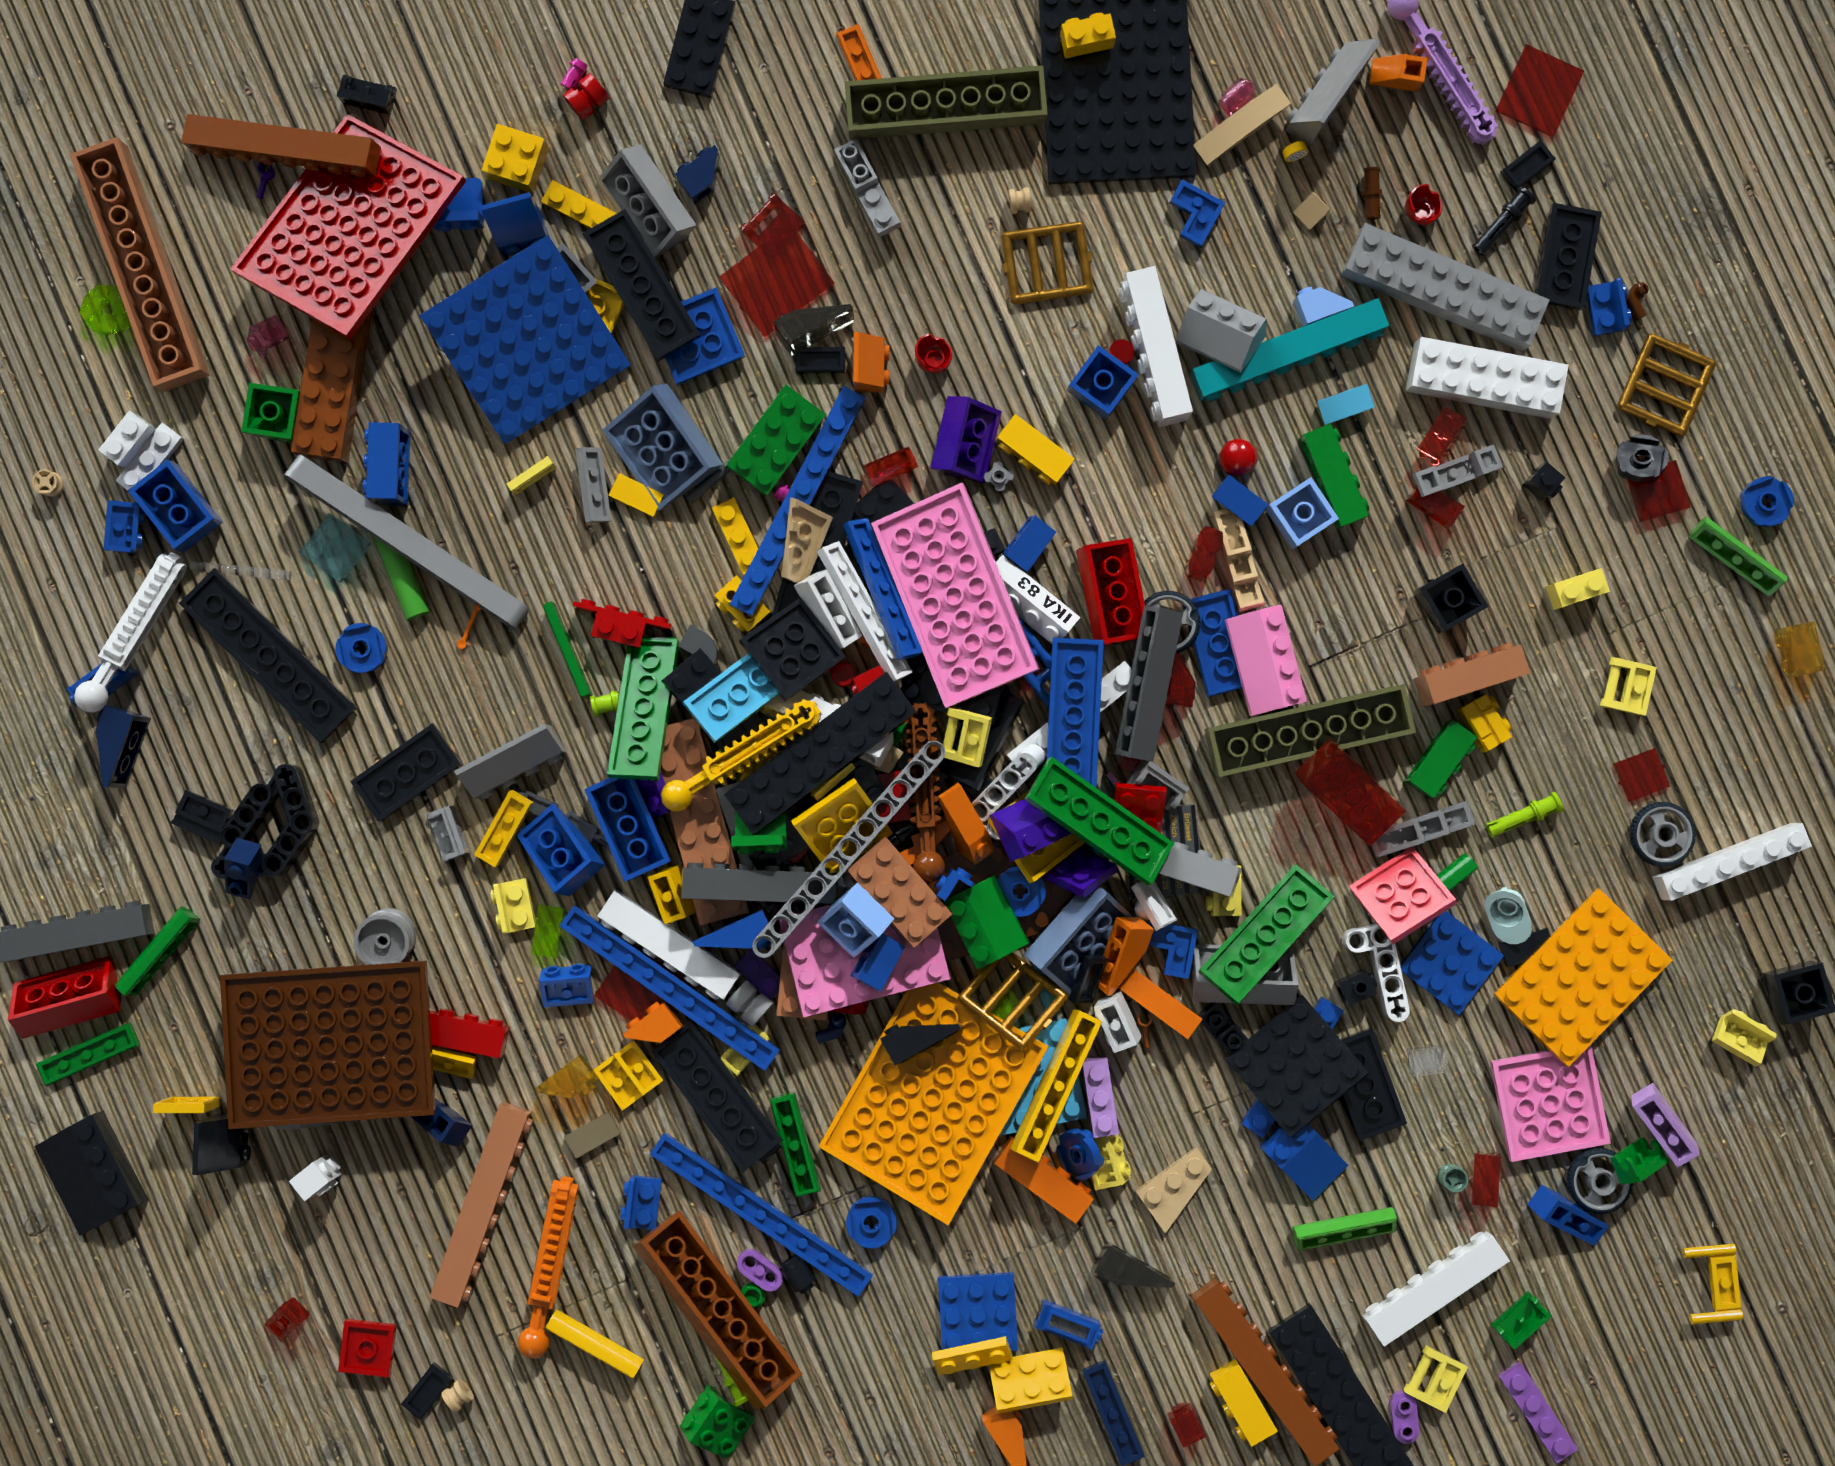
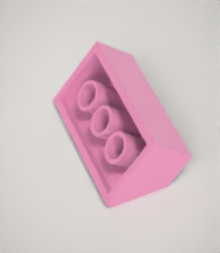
M1282 605L1225 619L1249 715L1253 716L1307 702Z

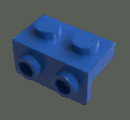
M107 500L103 551L135 554L136 548H141L142 533L137 532L138 523H143L144 511L137 502Z
M960 867L956 871L951 868L946 877L942 875L934 885L935 889H937L935 894L946 901L958 880L973 887L974 882L970 880L972 875Z

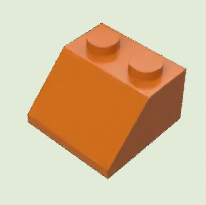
M854 332L853 384L855 392H884V385H889V370H885V360L889 361L890 345H885L883 337Z

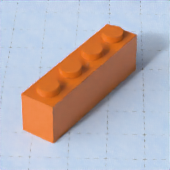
M1010 1136L993 1159L994 1164L1077 1224L1094 1200L1090 1194L1092 1190L1081 1181L1078 1184L1070 1179L1071 1174L1061 1166L1056 1169L1050 1165L1051 1159L1045 1154H1042L1038 1163L1013 1151L1010 1147L1014 1137Z

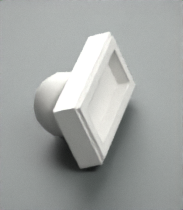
M1155 881L1149 886L1139 882L1131 887L1138 899L1134 908L1136 915L1144 921L1150 920L1156 931L1177 921Z

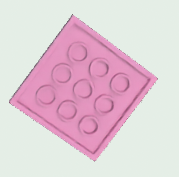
M1592 1045L1569 1067H1566L1550 1050L1490 1061L1509 1161L1514 1162L1611 1144Z

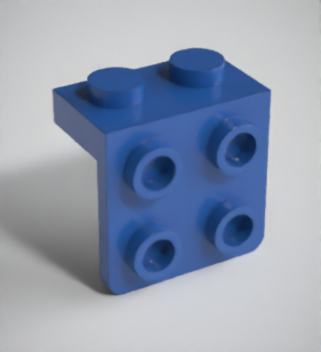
M465 178L466 183L433 226L435 230L443 232L450 231L451 229L471 231L476 228H484V215L480 207L483 205V183L481 179Z

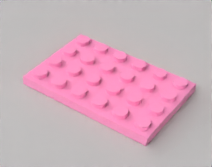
M833 904L812 909L784 940L802 1017L950 979L938 928L915 948L911 949L890 925L885 929L883 934L906 947L881 992L850 976L863 951L853 958L817 923ZM778 919L781 932L785 933L789 927L788 922L784 919Z

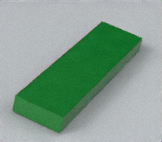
M552 601L543 604L579 695L583 698L592 696V690L556 604Z
M129 1022L36 1063V1066L46 1087L141 1044L132 1023Z

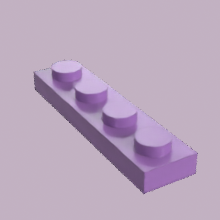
M1517 1362L1498 1375L1557 1464L1578 1450L1520 1362Z

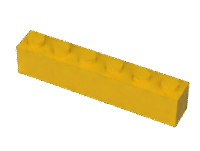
M1072 1010L1010 1149L1039 1163L1101 1026V1020L1080 1010Z

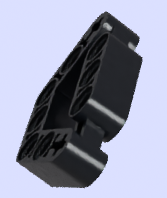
M281 764L275 769L274 775L268 784L257 783L250 788L220 833V840L225 847L211 864L214 876L222 879L225 878V869L223 870L224 858L234 843L231 839V833L237 830L240 839L250 841L276 803L279 794L289 821L266 854H262V862L257 877L284 875L290 870L319 827V818L304 773L299 766ZM288 771H292L293 775L286 779L285 775L288 774ZM293 785H297V788L294 787L288 789V787H293ZM263 788L268 792V797L265 801H262L259 797L260 790ZM296 792L301 795V802L297 806L292 801V797ZM248 809H251L254 814L251 822H248L245 818V813ZM304 816L309 819V826L306 829H303L300 825V821ZM289 837H292L295 841V846L292 850H289L286 846V841ZM275 858H278L281 862V867L278 871L272 867V861Z

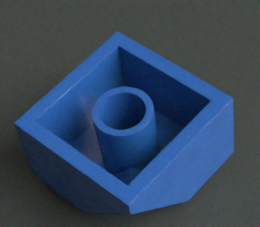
M1098 345L1068 385L1067 392L1107 420L1134 384L1139 374Z

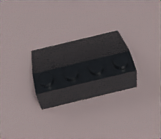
M104 1111L94 1113L34 1146L79 1236L149 1200Z

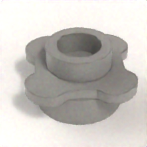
M997 461L993 463L991 471L985 473L984 480L987 483H991L997 491H1003L1007 482L1013 479L1014 473L1011 470L1005 469L1003 464ZM998 474L1001 475L1000 479L996 477Z

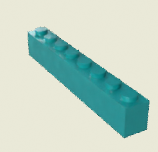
M1377 298L1262 342L1241 373L1216 361H1212L1192 369L1190 376L1200 401L1207 399L1208 402H1212L1221 398V393L1230 390L1231 393H1236L1245 389V384L1254 382L1256 385L1268 380V375L1277 373L1280 376L1288 373L1294 365L1300 364L1303 367L1313 363L1315 357L1323 355L1324 358L1338 353L1337 349L1344 346L1347 349L1356 347L1361 344L1360 340L1368 337L1370 341L1384 335L1383 331L1389 327V323L1380 300Z

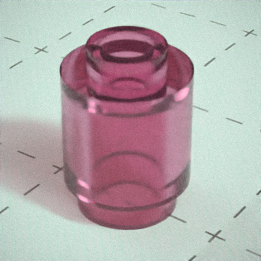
M1239 78L1222 93V98L1219 99L1221 108L1228 115H1233L1256 97V87L1249 79Z

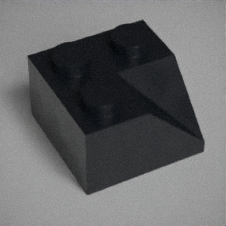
M1464 563L1413 591L1437 634L1451 629L1489 607Z
M1807 961L1762 973L1776 1022L1788 1025L1835 1012V1004L1823 962Z

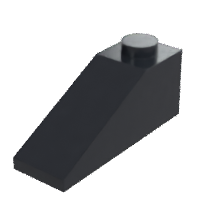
M898 1024L885 1030L886 1035L880 1039L894 1066L961 1031L964 1027L962 1024L901 1026L899 1028Z

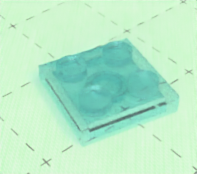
M329 513L299 553L335 580L342 583L371 543L333 514Z

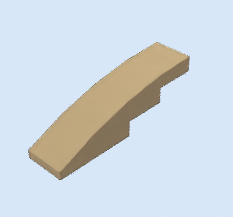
M1276 83L1215 127L1193 146L1209 166L1228 150L1231 151L1248 136L1255 134L1292 103Z
M1228 508L1215 511L1214 518L1239 611L1242 612L1264 606L1265 602L1258 583V574L1251 555L1252 549L1243 520Z

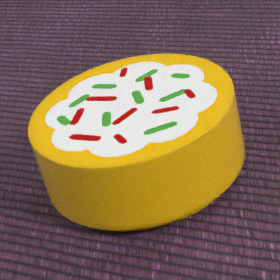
M1299 141L1288 145L1282 154L1285 162H1294L1305 157L1309 151L1306 143Z

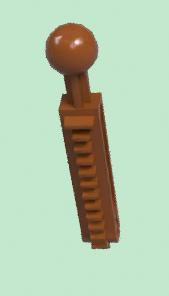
M927 703L913 704L917 714L906 722L908 726H911L907 730V734L913 736L907 740L908 745L913 746L908 749V754L915 756L929 741H938L936 737L932 736L938 733L937 728L933 727L937 723L936 713ZM920 714L925 715L923 719L924 728H920L918 721ZM929 746L926 750L928 758L932 760L938 759V757L933 756L939 752L938 748ZM913 765L914 767L909 770L910 774L915 776L913 777L914 779L921 778L923 769L919 765ZM936 767L913 793L916 796L910 799L911 804L916 805V807L910 809V813L917 815L910 818V822L913 825H917L920 832L921 853L914 860L913 869L924 882L929 883L941 878L945 870L944 859L936 852L935 845L937 824L942 823L941 816L936 815L942 812V809L935 805L940 802L938 796H935V794L941 792L940 787L935 786V784L940 782V778L934 776V774L940 772L939 767Z

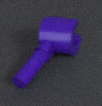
M259 163L257 169L261 179L256 197L263 199L268 180H272L275 177V170L270 165L269 171L264 172L265 164Z

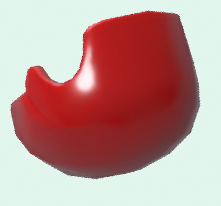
M1428 184L1417 185L1407 196L1404 206L1406 215L1419 225L1433 224L1442 213L1443 204L1439 198L1440 194L1431 191Z
M926 334L919 338L915 346V361L923 371L941 373L949 367L953 358L952 348L943 337L937 338L933 337L932 334Z
M1234 439L1227 442L1219 453L1220 466L1225 473L1234 477L1251 473L1258 461L1257 450L1250 442L1243 439Z

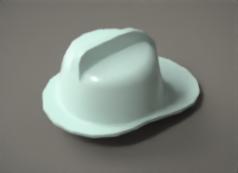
M1507 887L1491 893L1486 898L1484 906L1495 935L1508 944L1525 942L1531 935L1532 923L1524 898L1518 892Z

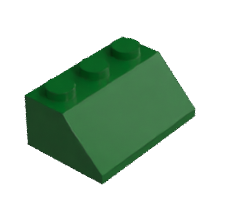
M996 875L973 885V887H968L943 901L952 913L951 918L977 969L995 962L1029 943Z

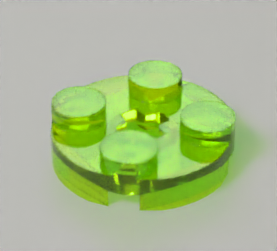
M98 284L84 297L82 307L80 308V315L86 325L93 331L108 336L114 333L119 334L130 326L131 323L118 287ZM112 304L110 307L113 310L112 314H105L103 316V307Z

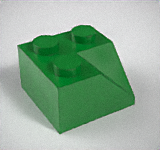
M249 383L241 432L273 441L292 443L300 390Z

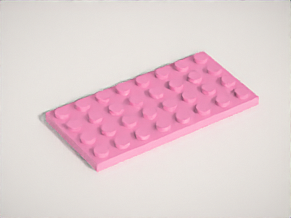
M964 483L955 485L871 523L945 708L962 703L1039 670Z

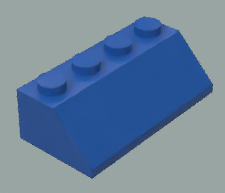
M608 778L584 789L624 882L671 862L635 779Z

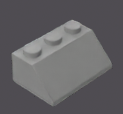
M1200 289L1187 308L1176 337V343L1241 373L1266 337V318Z

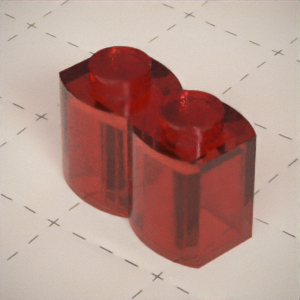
M1205 526L1197 534L1193 544L1194 553L1188 558L1185 565V576L1202 582L1211 574L1215 563L1214 555L1219 551L1223 542L1222 531Z

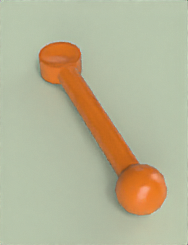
M475 604L473 605L474 611L463 637L457 641L459 649L467 647L466 640L479 610H481Z

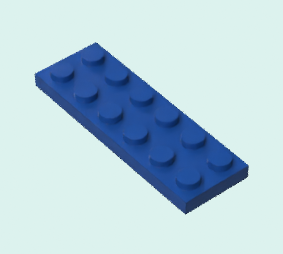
M1053 637L1046 761L1050 757L1055 758L1094 787H1097L1104 640Z

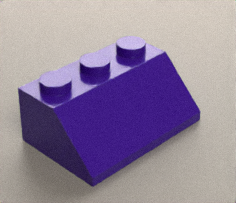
M947 396L931 469L949 476L985 483L984 475L989 469L1002 411L970 397Z
M1024 799L989 815L1010 862L1025 857L1072 834Z

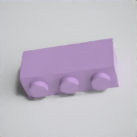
M1105 1055L1086 1058L1082 1065V1075L1091 1133L1094 1138L1117 1135L1119 1130L1108 1059Z
M1654 1083L1631 1095L1633 1108L1677 1168L1700 1155L1697 1142Z

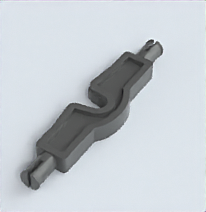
M514 786L510 788V790H514L534 802L529 812L537 816L551 804H556L559 808L556 802L540 797L531 791L524 793ZM573 811L567 812L566 817L590 843L595 841L605 848L608 847V843L604 842L606 841L605 836L598 832L599 828L587 822Z

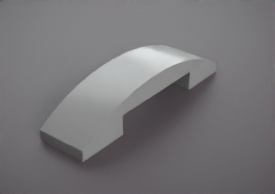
M1493 444L1460 458L1413 474L1421 497H1425L1501 469L1503 466Z

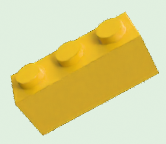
M1016 414L1011 418L996 440L999 443L998 448L1007 455L1012 453L1019 459L1017 462L1027 470L1032 468L1039 474L1037 477L1046 485L1053 484L1056 486L1075 460V458Z
M1236 1358L1210 1373L1213 1382L1209 1384L1217 1397L1222 1395L1226 1404L1222 1405L1229 1419L1235 1417L1239 1424L1235 1429L1242 1441L1248 1440L1252 1447L1278 1432Z

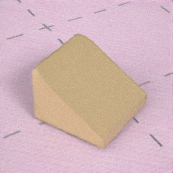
M1313 192L1293 214L1310 231L1329 213L1330 209Z

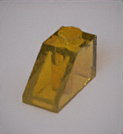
M580 1054L535 1089L538 1093L572 1099L579 1093L583 1097L595 1088L592 1083L599 1079V1077L582 1054Z

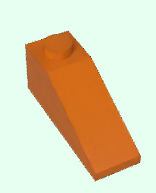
M956 783L940 794L938 798L958 852L975 865L995 852L989 832L962 786Z
M1116 917L1103 954L1108 958L1098 987L1107 996L1113 995L1147 951L1154 929L1140 917Z
M995 1406L982 1415L983 1424L1011 1466H1027L1020 1419L1023 1416L1021 1411L1016 1410L998 1414Z

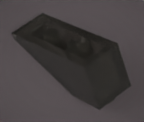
M851 304L793 310L788 314L781 315L774 321L776 336L790 356H793L853 323V307Z
M1106 1241L1092 1266L1093 1271L1096 1273L1095 1277L1105 1284H1109L1111 1281L1116 1285L1173 1288L1175 1285L1173 1278L1109 1241Z

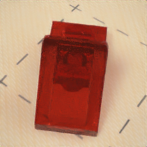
M292 1297L285 1301L264 1325L282 1343L309 1316V1312L296 1298Z

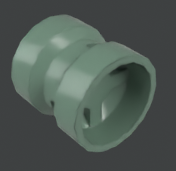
M1448 1163L1443 1165L1438 1171V1181L1447 1190L1458 1193L1467 1187L1468 1175L1460 1167Z

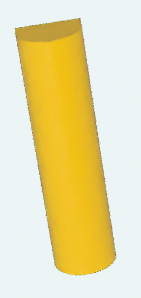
M558 1309L555 1310L546 1325V1329L630 1378L635 1377L644 1360Z

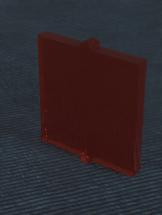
M1656 748L1613 763L1619 777L1618 784L1622 785L1628 802L1670 787L1664 771L1665 765L1661 764Z

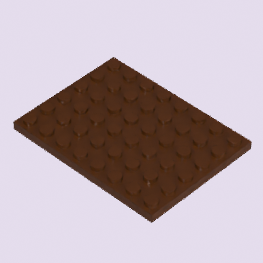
M427 960L220 975L228 1129L436 1114Z

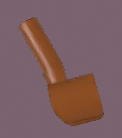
M1148 1013L1149 1022L1147 1024L1140 1022V1014L1136 1018V1022L1141 1027L1143 1033L1144 1048H1150L1149 1025L1152 1023L1150 1013Z

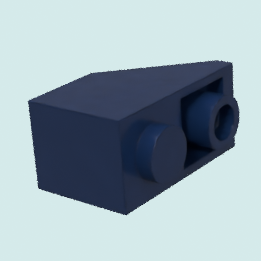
M715 145L711 148L706 147L697 154L696 159L690 163H683L677 169L678 172L675 173L678 183L694 204H697L715 190L720 159L718 148Z
M236 838L224 858L225 893L246 899L252 897L262 862L261 844Z

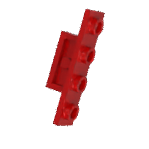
M581 599V603L573 602V607L576 610L596 614L591 636L594 638L641 649L646 626L668 632H673L674 629L672 624L668 623L669 620L663 617L654 616V619L644 618V613L630 610V613L627 614L620 612L619 607L606 605L605 608L597 607L596 602L587 599Z

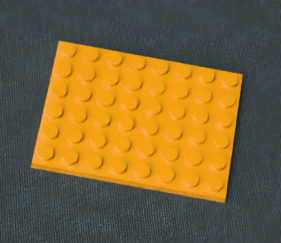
M937 982L907 990L884 1031L898 1024L899 1028L901 1026L962 1024L964 1029L894 1066L880 1039L886 1035L883 1031L818 1147L946 1225H950L1049 1046L1035 1038L1025 1050H1019L958 1001L959 993ZM990 1012V1014L993 1015L1000 1022L1003 1021L1002 1018ZM1014 1025L1010 1028L1021 1038L1026 1034V1032Z

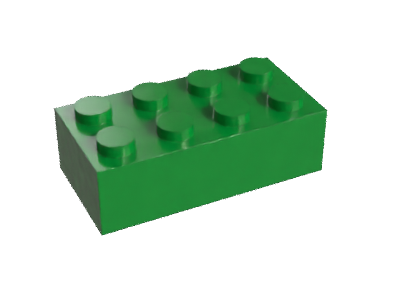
M785 384L725 467L763 496H767L826 414Z

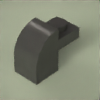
M690 625L679 647L691 654L701 648L716 666L719 652L715 641L704 631Z

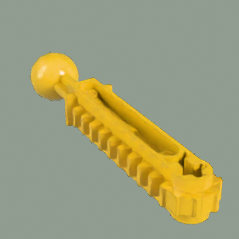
M805 699L794 703L793 710L790 711L786 708L785 715L776 714L777 720L772 721L768 719L767 726L764 727L760 724L759 731L751 730V736L748 738L744 735L741 736L742 741L740 743L733 741L732 748L725 746V752L722 754L718 751L715 752L716 757L714 759L707 756V763L702 766L704 770L685 782L682 780L667 782L661 792L663 805L668 810L675 812L685 810L691 804L694 793L712 782L716 785L722 783L724 786H727L728 777L735 780L736 772L743 774L744 767L747 766L751 769L752 762L761 763V757L769 758V752L772 750L777 753L778 746L787 747L786 741L790 739L794 742L796 735L803 736L804 730L808 729L811 731L813 727L819 725L821 715L823 714L817 707L818 704ZM806 710L809 712L808 714L810 717L807 720L804 718L803 712H805Z

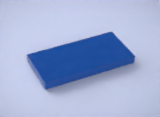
M1231 589L1190 599L1197 607L1200 615V631L1193 643L1207 698L1242 689L1225 624V619L1238 616ZM1188 625L1189 633L1192 628L1190 625Z

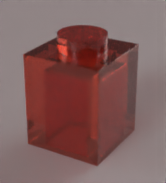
M1190 1402L1187 1404L1179 1403L1171 1408V1412L1167 1413L1183 1448L1206 1437Z

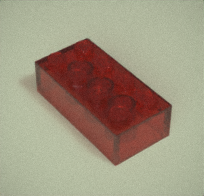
M1331 738L1294 773L1313 795L1369 846L1379 839L1406 812L1396 798Z

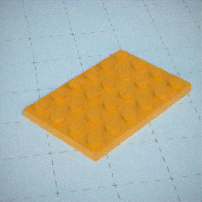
M1598 888L1493 995L1566 1067H1569L1673 960Z

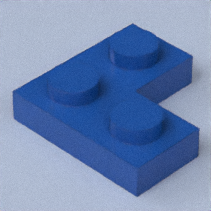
M1183 179L1169 204L1190 214L1179 237L1201 248L1225 205L1224 201Z
M1148 920L1147 924L1154 929L1152 923ZM1173 924L1158 931L1154 929L1148 946L1167 949L1163 974L1189 979L1198 929Z

